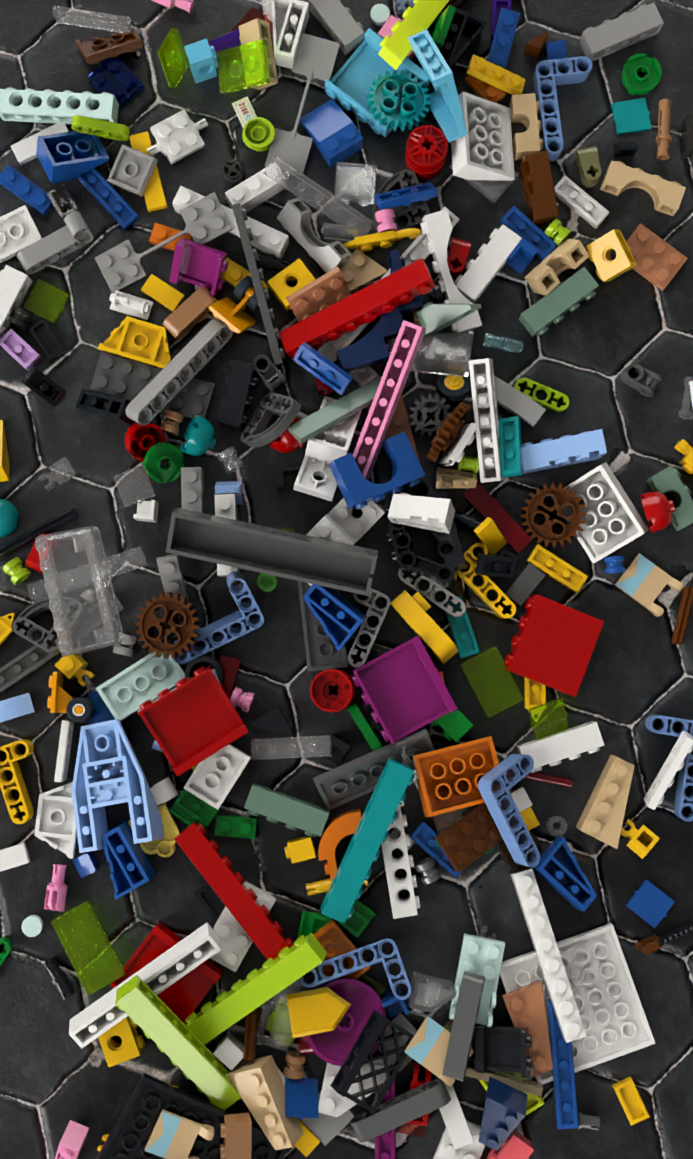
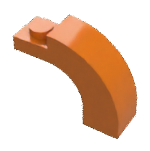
M360 809L338 815L323 831L319 843L318 857L319 861L327 860V862H324L326 875L330 874V880L334 879L338 870L335 856L336 846L342 838L355 833L362 818Z

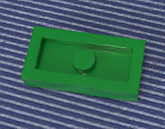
M217 814L214 836L255 839L257 817Z

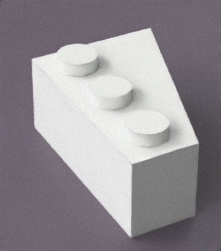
M271 0L275 65L292 69L302 33H305L310 16L309 3L300 0Z
M407 493L393 494L388 519L392 523L450 534L455 509L451 499L412 496Z

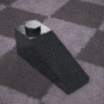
M82 389L76 408L129 426L135 423L126 415V407L130 403L129 401Z

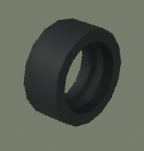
M200 656L193 659L187 665L185 670V677L187 679L193 677V671L197 665L202 663L212 665L222 685L224 670L215 658Z

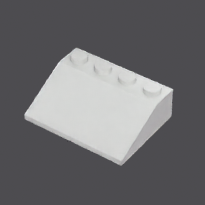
M462 92L458 97L467 135L451 141L453 175L467 180H514L510 108Z
M606 462L568 485L570 486V493L577 491L574 496L575 498L582 497L579 505H586L581 509V512L587 513V515L581 516V519L585 520L586 523L579 524L583 531L576 530L575 532L578 535L577 539L593 564L649 530ZM570 505L563 506V515L571 516L573 508Z

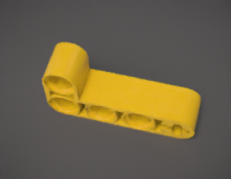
M475 543L464 553L466 563L469 566L468 571L462 572L459 570L456 571V574L499 618H511L516 613L515 604L488 576L475 574L478 558L473 555V549L480 548L483 554H488L486 545ZM474 576L482 578L483 583L481 586L473 584ZM489 590L495 591L497 595L494 601H490L487 598ZM501 598H502L503 601L500 602V603H501L504 607H505V606H509V607H510V608L508 609L509 614H508V613L503 614V613H502L503 608H502L500 605H497V606L495 607L494 604L498 603V602L501 600Z
M406 590L390 602L394 610L424 641L443 665L458 652L454 642Z
M27 739L0 747V752L4 751L7 755L5 761L0 759V788L10 818L15 824H23L31 820L34 815V809L18 764V760L30 756L34 751L33 743ZM20 744L25 745V754L19 752ZM7 770H10L13 773L12 780L7 779ZM14 789L19 792L18 800L12 796ZM22 802V805L16 807L15 804ZM19 812H25V815L20 816Z

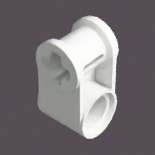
M169 777L150 788L157 806L179 795Z

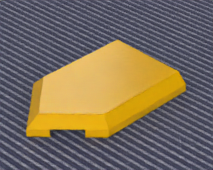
M328 987L286 994L292 1038L333 1031L351 1004Z

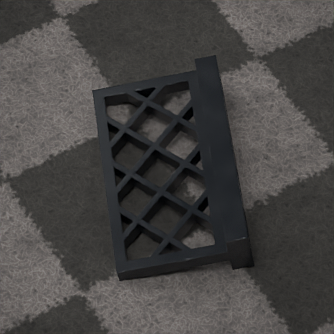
M373 1010L330 1086L341 1096L347 1097L370 1112L375 1113L407 1056L404 1050L414 1034L389 1020L376 1010ZM387 1023L391 1026L392 1034L383 1037L382 1030ZM408 1036L409 1039L406 1044L399 1047L397 1037ZM393 1039L395 1049L385 1051L384 1042ZM380 1044L382 1053L372 1056L371 1050L373 1046ZM396 1053L397 1060L395 1064L388 1066L387 1056ZM383 1058L384 1068L375 1071L373 1061ZM369 1063L371 1072L361 1075L360 1069L362 1065ZM385 1073L386 1080L384 1083L377 1085L376 1076ZM372 1077L373 1087L364 1090L362 1080ZM358 1082L360 1092L350 1094L348 1092L352 1084ZM375 1092L373 1103L371 1105L367 1104L365 1095Z

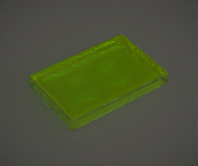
M261 39L217 52L220 93L226 94L270 83L267 40Z
M496 646L460 664L487 718L524 700L510 672L504 670V661Z

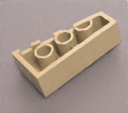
M610 755L576 828L617 849L635 765L617 756Z
M270 1055L239 1062L227 1075L273 1148L280 1150L293 1147L303 1134L297 1117H285V1086L273 1056Z

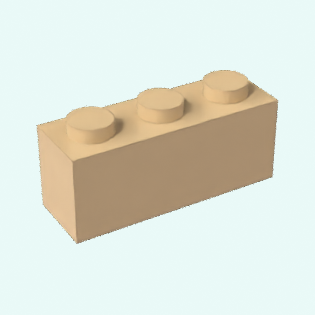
M257 18L240 25L239 38L242 45L248 87L261 90L277 84L278 79L269 22Z

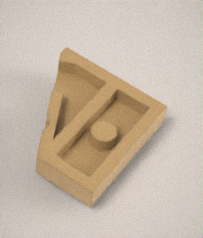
M356 249L342 267L341 272L351 293L360 286H365L380 276L383 277L387 270Z
M437 467L436 489L476 488L477 474Z

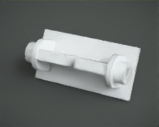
M117 290L115 294L111 293L110 301H112L111 310L148 320L153 305L152 301Z

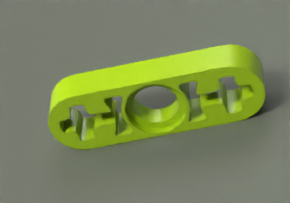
M80 115L72 117L71 128L76 132L117 141L129 140L130 128L126 125Z
M520 378L514 385V388L518 391L521 389L518 385L523 383L526 384L527 389L531 390L535 387L532 396L529 395L531 392L529 390H524L522 393L542 407L554 412L561 413L569 406L567 395L528 378ZM538 390L546 392L547 398L545 400H539L536 397ZM552 394L554 395L552 398L553 400L558 401L560 398L562 399V403L565 405H561V407L559 408L557 407V402L551 401L550 404H548L547 402Z

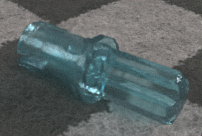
M486 333L483 346L498 348L500 351L503 349L521 353L523 342L505 338V335L500 337Z

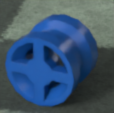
M624 556L604 558L607 566L605 574L626 572L623 566Z

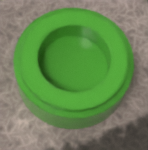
M261 573L258 576L257 585L262 591L271 592L277 586V578L273 575Z

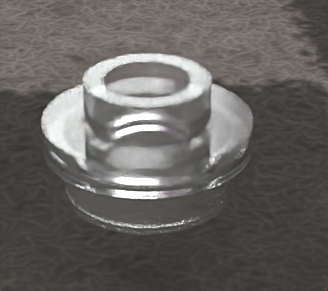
M552 816L547 821V830L553 836H562L567 830V822L561 816ZM555 822L560 823V827L558 829L553 828V824Z

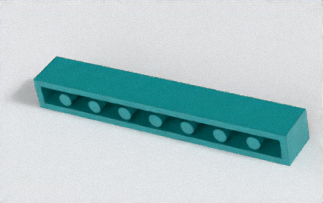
M388 758L320 907L323 915L344 924L347 918H351L354 911L353 904L356 899L360 898L363 891L361 886L364 880L367 881L372 871L370 868L373 861H377L380 854L379 847L388 837L389 831L387 829L390 823L393 824L396 820L397 807L399 804L402 805L405 800L406 793L404 792L407 785L410 786L414 780L415 774H413L414 770L411 767Z

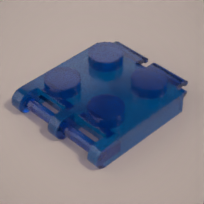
M118 57L115 59H105L100 64L103 68L102 71L96 67L88 75L89 84L97 94L107 92L114 95L116 100L124 96L118 101L119 106L126 100L129 101L132 98L131 95L139 88L142 89L144 87V84ZM137 84L131 91L127 92L132 86Z

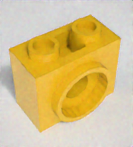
M613 229L586 246L588 249L587 253L589 254L588 258L591 262H594L597 268L596 274L603 282L611 281L637 266L629 245L618 229ZM613 249L616 251V258L614 260L610 257Z
M299 258L267 282L269 289L284 309L289 312L291 307L286 297L316 279ZM289 281H296L297 285L289 287L287 283Z
M129 1015L98 1037L108 1067L140 1056L144 1049L143 1047H145L142 1035L138 1034L136 1029L138 1025L132 1023ZM113 1036H119L122 1042H115Z

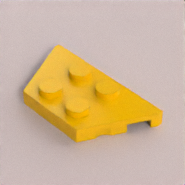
M129 316L121 322L118 328H115L110 333V337L103 344L100 343L98 349L161 369H164L171 361L166 328Z

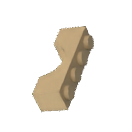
M611 161L600 187V190L615 196H619L624 190L629 188L643 189L652 197L654 209L670 216H674L679 209L686 187L681 186L678 182H670L659 175L645 173L642 169L626 166L621 161Z

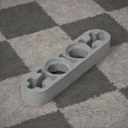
M399 569L398 576L402 582L419 592L453 617H461L465 614V603L432 579L421 575L416 579L415 584L412 585L413 579L410 577L404 579L403 570ZM411 573L414 577H417L416 573ZM421 580H427L430 583L429 588L425 591L420 590L418 587ZM438 591H443L446 594V599L443 602L435 600V594ZM450 597L454 598L451 600L453 604H461V612L453 613L454 609L449 604L447 608L444 607Z

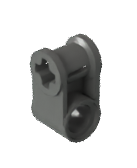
M258 355L254 358L253 365L256 374L269 392L274 393L277 387L288 382L282 372L276 368L266 355ZM261 361L268 364L264 370L257 368V364Z
M636 363L627 366L620 375L624 384L647 397L654 395L653 390L657 383L662 380L661 376L657 373L649 371ZM629 370L635 373V378L629 376Z

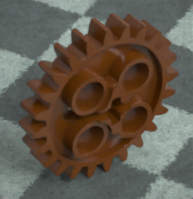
M462 401L455 411L448 415L446 420L440 425L431 443L433 446L427 458L436 462L441 454L449 449L459 436L461 428L466 422L464 418L467 416L471 406Z
M554 482L551 483V488L543 484L544 490L542 491L536 487L537 494L535 495L530 492L529 494L532 499H525L524 501L528 506L521 508L526 511V514H522L521 517L527 520L522 525L529 526L525 532L532 531L531 539L537 536V544L544 540L545 547L548 546L549 542H552L553 548L556 547L557 542L564 546L565 539L571 543L570 536L577 538L578 535L575 531H583L579 524L586 523L585 520L581 519V516L587 515L586 512H581V509L586 505H579L582 497L575 498L574 496L577 491L570 493V486L564 490L562 483L559 484L558 488H555ZM550 495L555 498L554 506L547 507L544 504L546 496ZM540 505L551 512L557 510V515L570 521V524H566L557 518L551 520V515L539 510L538 506ZM570 505L573 508V514L571 516H564L562 513L563 506ZM541 513L545 516L544 524L539 525L535 522L536 514ZM553 524H562L563 532L560 534L554 533L552 530Z
M168 592L166 596L164 593H159V599L157 596H151L152 602L146 600L145 604L147 607H140L143 614L136 615V617L141 619L140 622L135 623L136 626H140V629L135 631V633L142 635L138 641H145L142 648L150 647L149 654H153L156 651L157 658L161 657L162 654L164 659H169L170 654L172 658H177V652L180 656L185 655L184 649L187 651L192 650L189 644H197L193 638L200 637L196 629L202 628V626L196 625V622L201 620V618L195 617L198 610H191L194 603L186 604L187 597H183L180 600V594H175L173 597L171 592ZM161 607L165 609V616L163 618L158 614ZM180 613L184 616V622L182 624H179L177 621V617ZM166 622H168V624L171 625L170 629H168V627L165 626ZM154 627L159 629L157 637H154L152 634ZM173 633L177 634L178 641L176 644L172 643L171 636Z

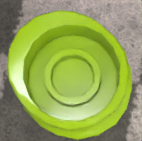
M254 117L243 128V142L252 150L266 151L270 149L271 142L274 140L275 129L269 120L262 117Z

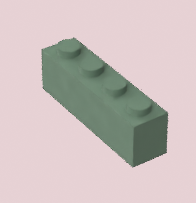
M583 267L548 295L521 313L519 321L532 337H535L537 334L542 336L549 330V325L553 322L558 324L565 318V313L568 311L574 312L581 306L579 304L584 299L588 301L594 297L599 285L587 269Z
M253 783L244 806L248 810L247 813L257 817L259 814L267 817L266 820L276 824H278V821L286 824L285 827L297 831V828L305 830L304 834L314 838L317 835H322L329 815L327 809Z

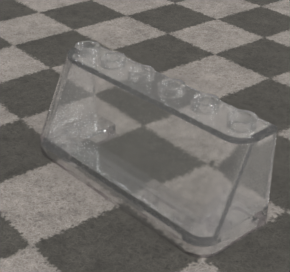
M86 526L36 537L35 546L40 557V568L45 579L44 586L48 592L49 608L53 614V626L57 632L58 648L62 657L102 650L121 644L124 637L98 527Z

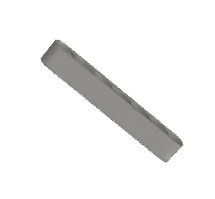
M212 319L126 407L127 417L140 425H147L231 339L233 331L228 328V325L218 319Z

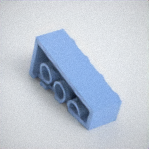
M602 429L586 431L573 436L565 435L555 440H552V438L544 439L537 444H533V442L521 444L522 472L525 474L600 459L607 453Z

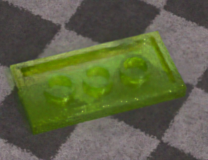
M89 901L80 904L51 921L88 996L125 975Z

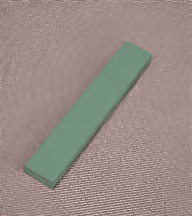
M382 376L289 426V432L301 444L368 407L374 400Z

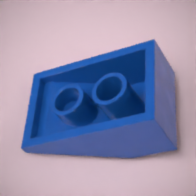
M333 99L300 118V123L310 138H313V143L330 168L363 149L362 135L353 121Z
M76 131L38 136L36 155L51 184L70 181L109 161V156L98 136Z

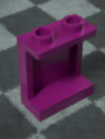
M182 238L175 246L169 282L177 284L182 280L200 287L205 286L206 289L211 290V295L215 296L218 291H222L225 280L222 277L223 272L225 273L228 267L227 253Z

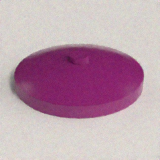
M337 978L319 987L330 988L350 1003L351 1006L333 1031L306 1036L312 1050L322 1060L336 1066H342L373 1010L386 1017L385 1008L378 994L364 982L353 978ZM386 1025L382 1030L383 1037L385 1035ZM380 1044L373 1046L371 1050L372 1055L378 1049Z

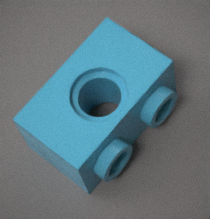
M207 39L184 46L189 67L196 84L217 77L216 68H219L216 59V52L213 45L209 46Z

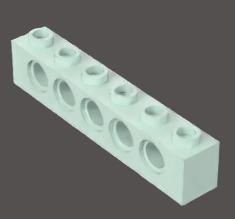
M11 87L0 89V117L3 121L72 124V117L80 115L117 123L119 103L114 95L107 92L93 94L88 91L74 93L68 90L55 92L49 89L44 91H36L30 88L17 90Z

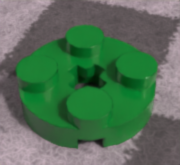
M644 53L635 54L623 66L621 80L629 94L645 95L657 87L662 75V69L654 57L651 59ZM638 71H641V73H645L646 75L643 78H640L637 74Z
M158 442L147 451L143 460V467L147 475L158 483L172 482L181 475V467H184L183 454L176 446L170 443ZM167 458L166 462L168 465L160 467L161 460Z

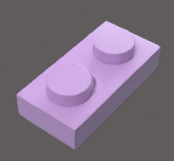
M12 329L0 339V346L27 371L41 358Z

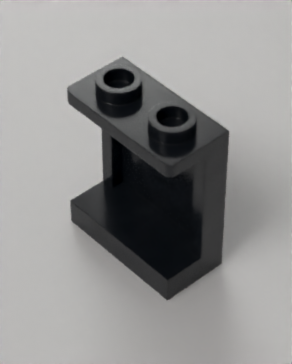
M478 1024L475 1027V1072L484 1073L486 1070L516 1072L527 1076L529 1070H532L533 1063L532 1056H529V1047H532V1034H528V1027L499 1025L486 1027V1025Z

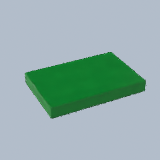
M451 5L444 10L427 30L438 49L444 45L456 8ZM417 59L416 65L422 68L419 60Z

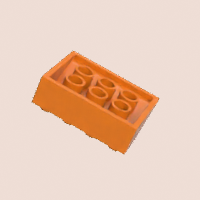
M492 736L413 756L419 796L425 817H432L485 803L478 789V782L481 777L499 764Z

